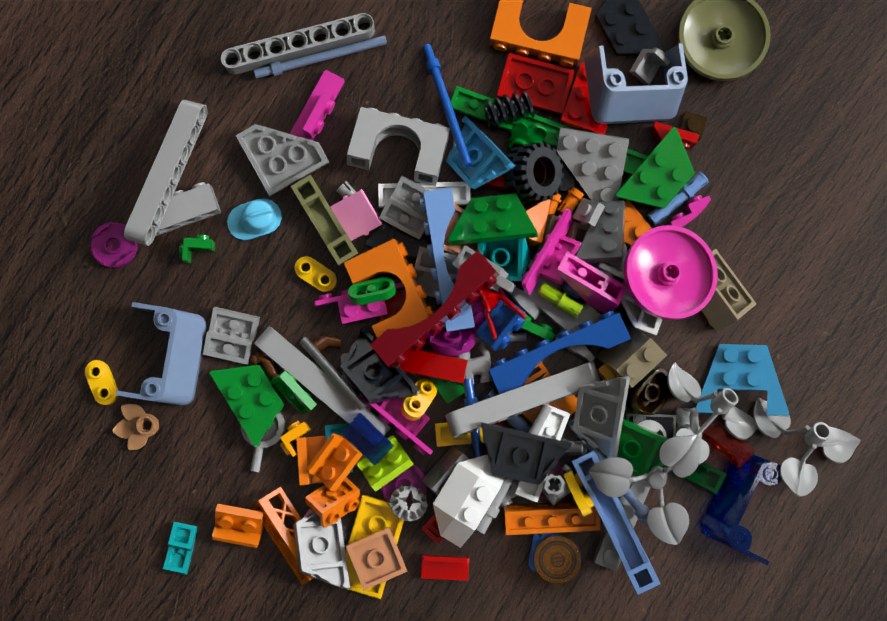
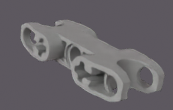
M531 259L529 261V265L527 268L528 270H530V268L533 265V261ZM541 277L531 295L526 294L525 291L517 287L514 288L511 294L508 292L517 306L533 320L543 313L561 329L554 337L556 340H558V334L567 330L574 333L580 330L579 325L592 320L593 324L601 321V314L586 302L582 304L583 308L578 313L577 318H574V316L558 307L556 309V305L538 295V290L543 283H547L558 291L562 290L564 283L560 285ZM585 344L566 347L569 352L578 355L588 363L592 362L595 358Z

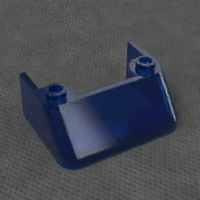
M746 451L733 453L724 470L727 476L718 494L712 495L700 520L699 527L701 532L705 536L768 566L770 561L748 551L752 543V535L747 528L739 525L758 483L761 482L768 486H774L781 481V465Z

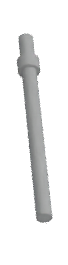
M543 404L528 433L539 434L552 409L551 407ZM504 478L499 492L476 529L477 531L485 534L492 519L497 517L500 511L498 508L514 479Z

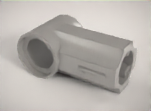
M550 474L545 478V486H543L542 492L552 505H555L571 492L569 486L560 475L554 476Z

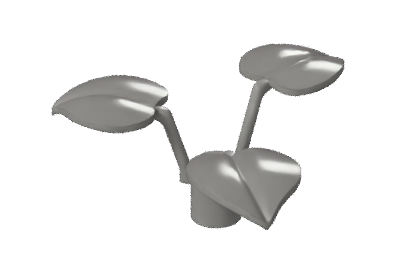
M676 362L672 364L667 377V384L672 395L682 403H688L690 400L698 403L712 399L710 408L714 412L696 434L687 428H683L677 431L675 436L697 435L699 437L720 414H722V419L725 420L727 431L737 439L746 440L758 429L753 417L735 407L738 403V396L732 389L724 388L719 394L714 391L710 395L700 397L701 387L699 383L689 373L682 370ZM699 438L701 444L699 464L707 460L710 450L707 442Z
M758 398L755 403L754 421L759 431L766 437L776 439L781 433L791 435L805 432V442L810 448L801 458V461L796 458H788L780 466V476L783 483L798 497L808 495L817 484L818 474L816 468L810 464H805L806 459L814 449L822 447V452L828 460L834 463H844L852 456L861 441L850 433L829 427L823 422H818L811 428L806 425L804 428L787 430L791 424L790 415L789 417L767 416V401Z
M697 435L669 438L660 448V460L668 467L655 466L651 468L649 474L644 473L637 477H631L633 472L632 464L620 457H611L597 462L590 468L589 473L599 490L609 497H620L626 494L630 488L629 482L647 479L648 484L652 488L658 489L660 507H654L648 512V526L652 533L663 542L677 545L681 542L688 529L689 515L687 510L678 503L672 502L665 506L663 487L667 481V473L673 470L675 475L683 478L691 475L697 469L701 457L700 440Z

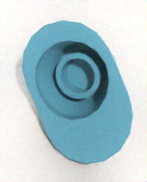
M257 199L235 207L229 214L227 223L228 229L233 236L241 240H249L275 231L280 225L282 217L278 205L272 200Z

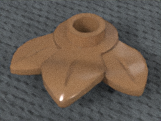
M125 404L121 406L125 419L121 420L112 431L117 436L128 439L129 450H137L144 447L148 438L156 434L159 429V421L154 415L146 414L141 406ZM146 421L151 422V428L149 430H146L144 428V423Z

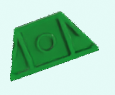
M671 128L617 191L616 197L663 209L671 202L695 174L677 128Z
M516 193L470 199L449 237V243L451 245L535 238L538 237V232Z
M260 365L211 371V377L254 447L257 448L260 446L261 439L266 431L274 423V418L284 407V402Z
M623 419L617 457L624 458L632 464V475L637 477L644 473L649 474L651 468L664 465L660 460V448L669 438Z

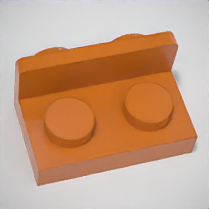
M333 433L325 441L318 454L311 460L306 471L309 474L316 475L329 490L335 492L363 454L346 437Z
M347 477L335 492L323 485L305 497L306 504L320 517V523L323 528L336 523L347 513L356 510L361 501L360 489Z
M217 504L212 539L257 548L263 532L264 512Z

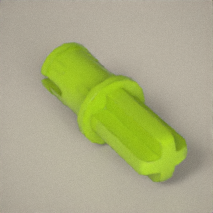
M543 283L538 290V295L556 305V309L559 307L574 316V318H577L578 313L583 308L582 304L566 296V292L561 293L547 283Z

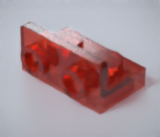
M721 423L714 427L709 425L702 432L707 443L739 468L755 453L750 445L731 435Z

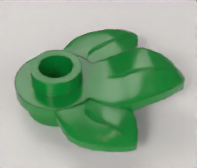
M523 122L515 124L511 129L512 136L508 140L509 150L518 145L542 143L547 135V129L538 125L528 128Z

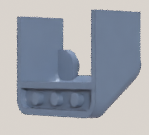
M677 44L665 52V57L670 61L668 66H663L666 85L626 86L625 77L620 70L614 68L607 69L604 46H598L586 55L584 63L593 119L599 124L660 122L668 121L675 117L688 81L683 44Z
M132 302L133 308L154 312L153 321L155 326L159 330L170 332L162 378L150 377L146 379L141 385L140 394L116 391V395L181 406L190 404L195 397L207 329L205 319L194 313Z

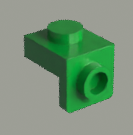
M195 235V238H184L183 244L181 243L179 246V257H182L183 262L191 263L192 250L215 252V242L209 239L207 235Z

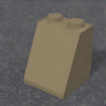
M626 325L631 339L609 349L603 347L594 357L601 365L605 364L616 378L629 376L628 389H630L658 365L667 354L652 338Z

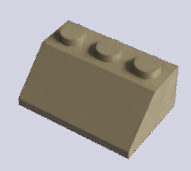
M714 249L711 252L717 265V285L711 300L701 311L706 316L708 323L719 333L753 308L756 302L717 249Z

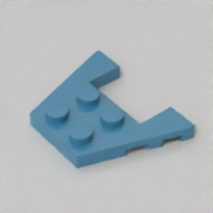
M719 344L700 397L710 395L714 391L717 392V390H723L724 388H730L735 391H766L767 416L789 417V411L767 345ZM712 399L698 402L696 406L697 411L700 414H713L714 412L710 408Z

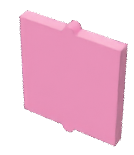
M362 189L350 196L345 195L343 200L330 207L351 241L363 234L368 235L369 231L382 225L380 218Z

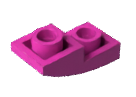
M699 195L688 200L690 204L684 208L687 215L685 216L684 212L671 217L672 221L668 225L686 226L705 209L711 201L710 196L702 198Z

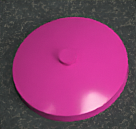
M666 225L645 232L631 245L624 263V279L631 297L641 309L660 319L680 320L696 314L709 303L716 289L718 271L713 253L697 234L683 227Z

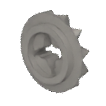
M412 484L409 486L401 485L398 489L394 490L390 498L392 512L404 521L418 520L424 515L428 506L426 495L421 492V488L417 489ZM408 496H410L412 502H415L412 503L409 510H407V502H404Z

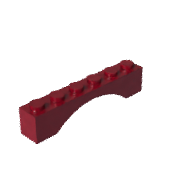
M477 250L460 265L458 278L451 294L434 314L412 326L387 329L370 346L388 367H400L408 360L406 356L412 351L417 352L426 344L424 340L430 335H437L444 328L442 325L450 319L452 321L462 312L460 309L463 306L474 303L480 296L479 292L484 288H491L498 281L497 277L500 274L482 253Z

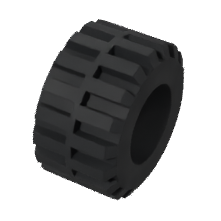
M543 142L518 145L512 148L506 157L515 167L502 174L505 177L504 185L508 187V193H516L521 202L546 201L552 199L553 195H557L559 192L558 188L562 186L561 179L564 177V173H562L563 163H560L561 158L559 154L556 155V150L550 148V145L547 143L543 144Z

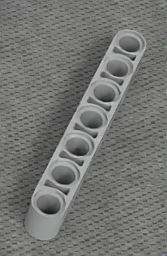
M360 13L228 48L222 53L221 62L227 72L239 74L269 66L272 62L280 61L281 63L364 41L374 35V20L369 14ZM362 23L370 25L367 30H360L358 28ZM340 29L348 30V33L344 36L337 35V31ZM319 34L326 36V39L322 42L315 41V37ZM297 40L304 41L303 46L300 48L293 47V44ZM281 46L282 50L279 53L274 54L271 52L273 47ZM253 52L260 53L257 59L252 60L249 58ZM230 58H238L235 65L227 64Z
M182 100L179 104L124 231L126 240L147 246L152 244L206 120V105L188 100Z
M268 326L254 344L289 374L293 375L295 379L375 446L391 429V427L386 425L366 407L360 411L327 373L272 327Z
M589 362L446 414L445 418L453 438L481 429L482 422L495 424L542 407L543 404L548 405L578 394L581 385L601 381L594 362Z

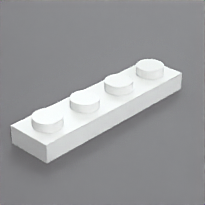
M437 182L436 186L417 183L430 191L451 187L453 201L457 206H467L470 201V187L466 182ZM398 183L378 184L379 208L385 207Z
M547 405L552 409L538 435L561 440L570 413ZM545 479L540 485L519 481L514 494L538 502Z

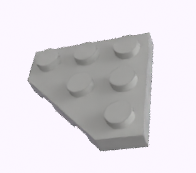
M254 124L236 135L269 196L330 163L319 142L258 124Z
M561 127L557 152L589 198L599 203L618 201V197L615 194L621 186L629 139Z

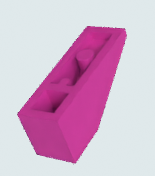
M569 252L565 253L556 270L588 305L604 314L614 311L619 306L627 290V287Z

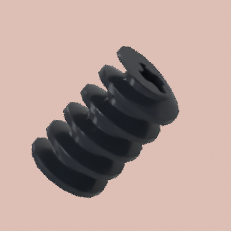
M521 90L520 98L516 92H513L511 100L506 94L503 95L502 102L498 97H494L493 104L489 99H485L484 112L489 128L491 127V121L499 127L500 119H503L507 125L509 117H512L514 122H517L519 114L523 120H526L527 112L530 113L532 118L535 117L531 98L525 90Z

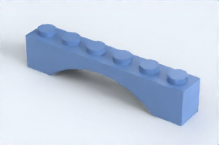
M451 187L423 192V198L419 199L421 212H426L427 221H424L423 225L425 236L430 235L431 244L427 245L429 259L434 258L435 267L431 268L433 282L438 281L439 290L435 291L437 305H443L454 288L444 261L443 247L448 224L455 213ZM466 304L460 309L462 312L452 321L449 319L442 325L446 328V332L475 327L471 305Z
M592 451L572 461L613 541L637 594L640 595L661 583L619 498L603 494L589 473L590 468L600 461L597 454Z

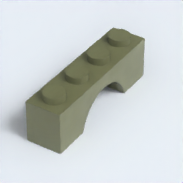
M311 174L292 185V190L340 269L345 266L344 262L359 254Z

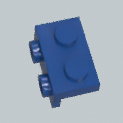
M500 300L497 307L490 313L497 338L493 339L486 319L475 333L491 345V349L494 351L500 348L503 350L511 341L509 337L514 330L518 331L525 322V319L517 315Z

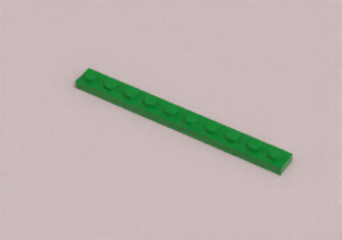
M456 86L451 99V105L454 111L487 123L484 112L485 99H489L492 104L494 99ZM529 112L526 114V120H523L519 114L517 122H514L512 117H509L507 125L503 119H500L499 128L510 132L512 127L519 122L525 123L528 128L535 125L542 126L547 129V135L542 142L556 149L560 128L573 129L538 115L532 118ZM627 149L623 173L631 176L647 158V155Z

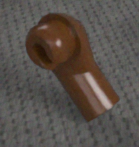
M321 335L311 343L322 354V351L327 347L341 349L342 338Z

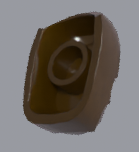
M662 368L652 369L628 392L626 400L628 407L636 414L654 415L672 394L667 384L669 373Z

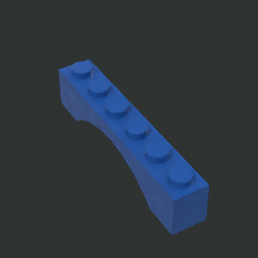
M613 311L601 315V321L593 324L592 320L579 325L580 330L574 333L567 330L557 335L558 340L550 343L546 339L535 344L537 349L528 352L526 348L514 353L515 358L510 361L503 358L494 362V368L489 369L499 394L524 386L535 367L547 356L560 349L582 344L597 345L609 349L630 340L631 337L620 313L614 314Z

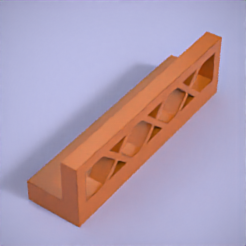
M279 487L251 507L254 511L264 512L263 526L303 585L312 580L313 577L299 572L294 530L288 529L284 525L285 516L292 517L295 523L300 521L301 517L283 489ZM278 495L283 503L282 509L273 508L269 499Z
M576 501L557 502L555 505L551 503L510 504L503 507L506 535L601 530L600 515L596 507H591L593 512L583 516Z

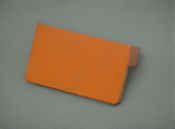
M326 436L296 438L300 485L323 483L316 475L309 474L306 468L325 444Z

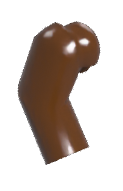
M258 351L257 354L251 356L254 365H263L270 381L279 374L274 361L263 351Z

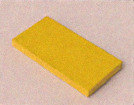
M362 495L348 544L387 527H390L397 544L404 520L395 516L391 510L390 502ZM346 549L350 583L348 590L381 599L386 581L363 590Z

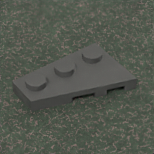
M624 200L601 202L605 208L595 227H589L576 257L588 264L623 262Z

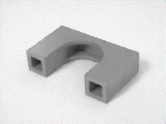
M361 107L347 152V165L369 170L374 151L379 142L390 136H403L413 141L419 150L414 181L436 186L449 139L450 128L439 123L423 122L418 118L402 117L397 113H385L375 108Z

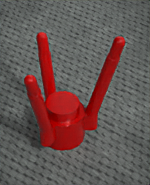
M484 288L478 293L480 295L478 300L481 303V308L484 311L493 339H496L497 335L490 310L497 307L499 299L521 318L526 319L527 316L509 301L500 290L496 292L493 289Z

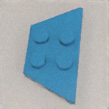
M467 116L463 117L461 122L464 123V127L461 133L472 165L463 167L455 141L446 162L469 187L476 189L512 170L515 165Z

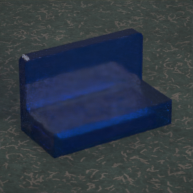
M359 413L342 432L373 465H376L395 446L362 413Z

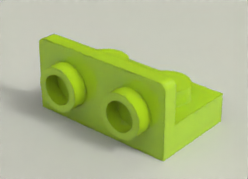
M394 435L363 455L356 463L375 492L414 465Z

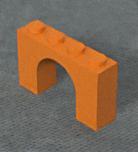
M524 0L499 1L489 45L499 51H506L507 49L515 51L520 56H537V59L544 62L553 60L565 67L577 66L592 8L569 3L562 31L551 40L537 41L528 37L520 26L519 17Z
M395 239L344 262L353 284L371 280L382 274H394L401 279L405 286L406 300L402 309L396 315L372 326L376 338L387 329L412 326L435 313L433 308L427 306L424 300L427 295L421 284L418 285L416 282L417 272L413 264H408L405 257L408 255L403 242L399 243Z

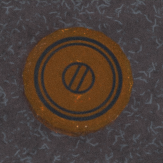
M551 536L544 539L538 545L534 553V565L538 574L544 580L550 583L562 584L570 581L577 575L581 567V555L578 547L572 540L564 536Z

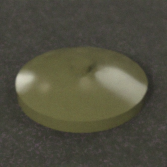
M694 0L683 14L678 28V44H683L687 64L698 74L716 81L736 80L751 73L764 59L770 44L771 34L768 19L762 8L754 0Z

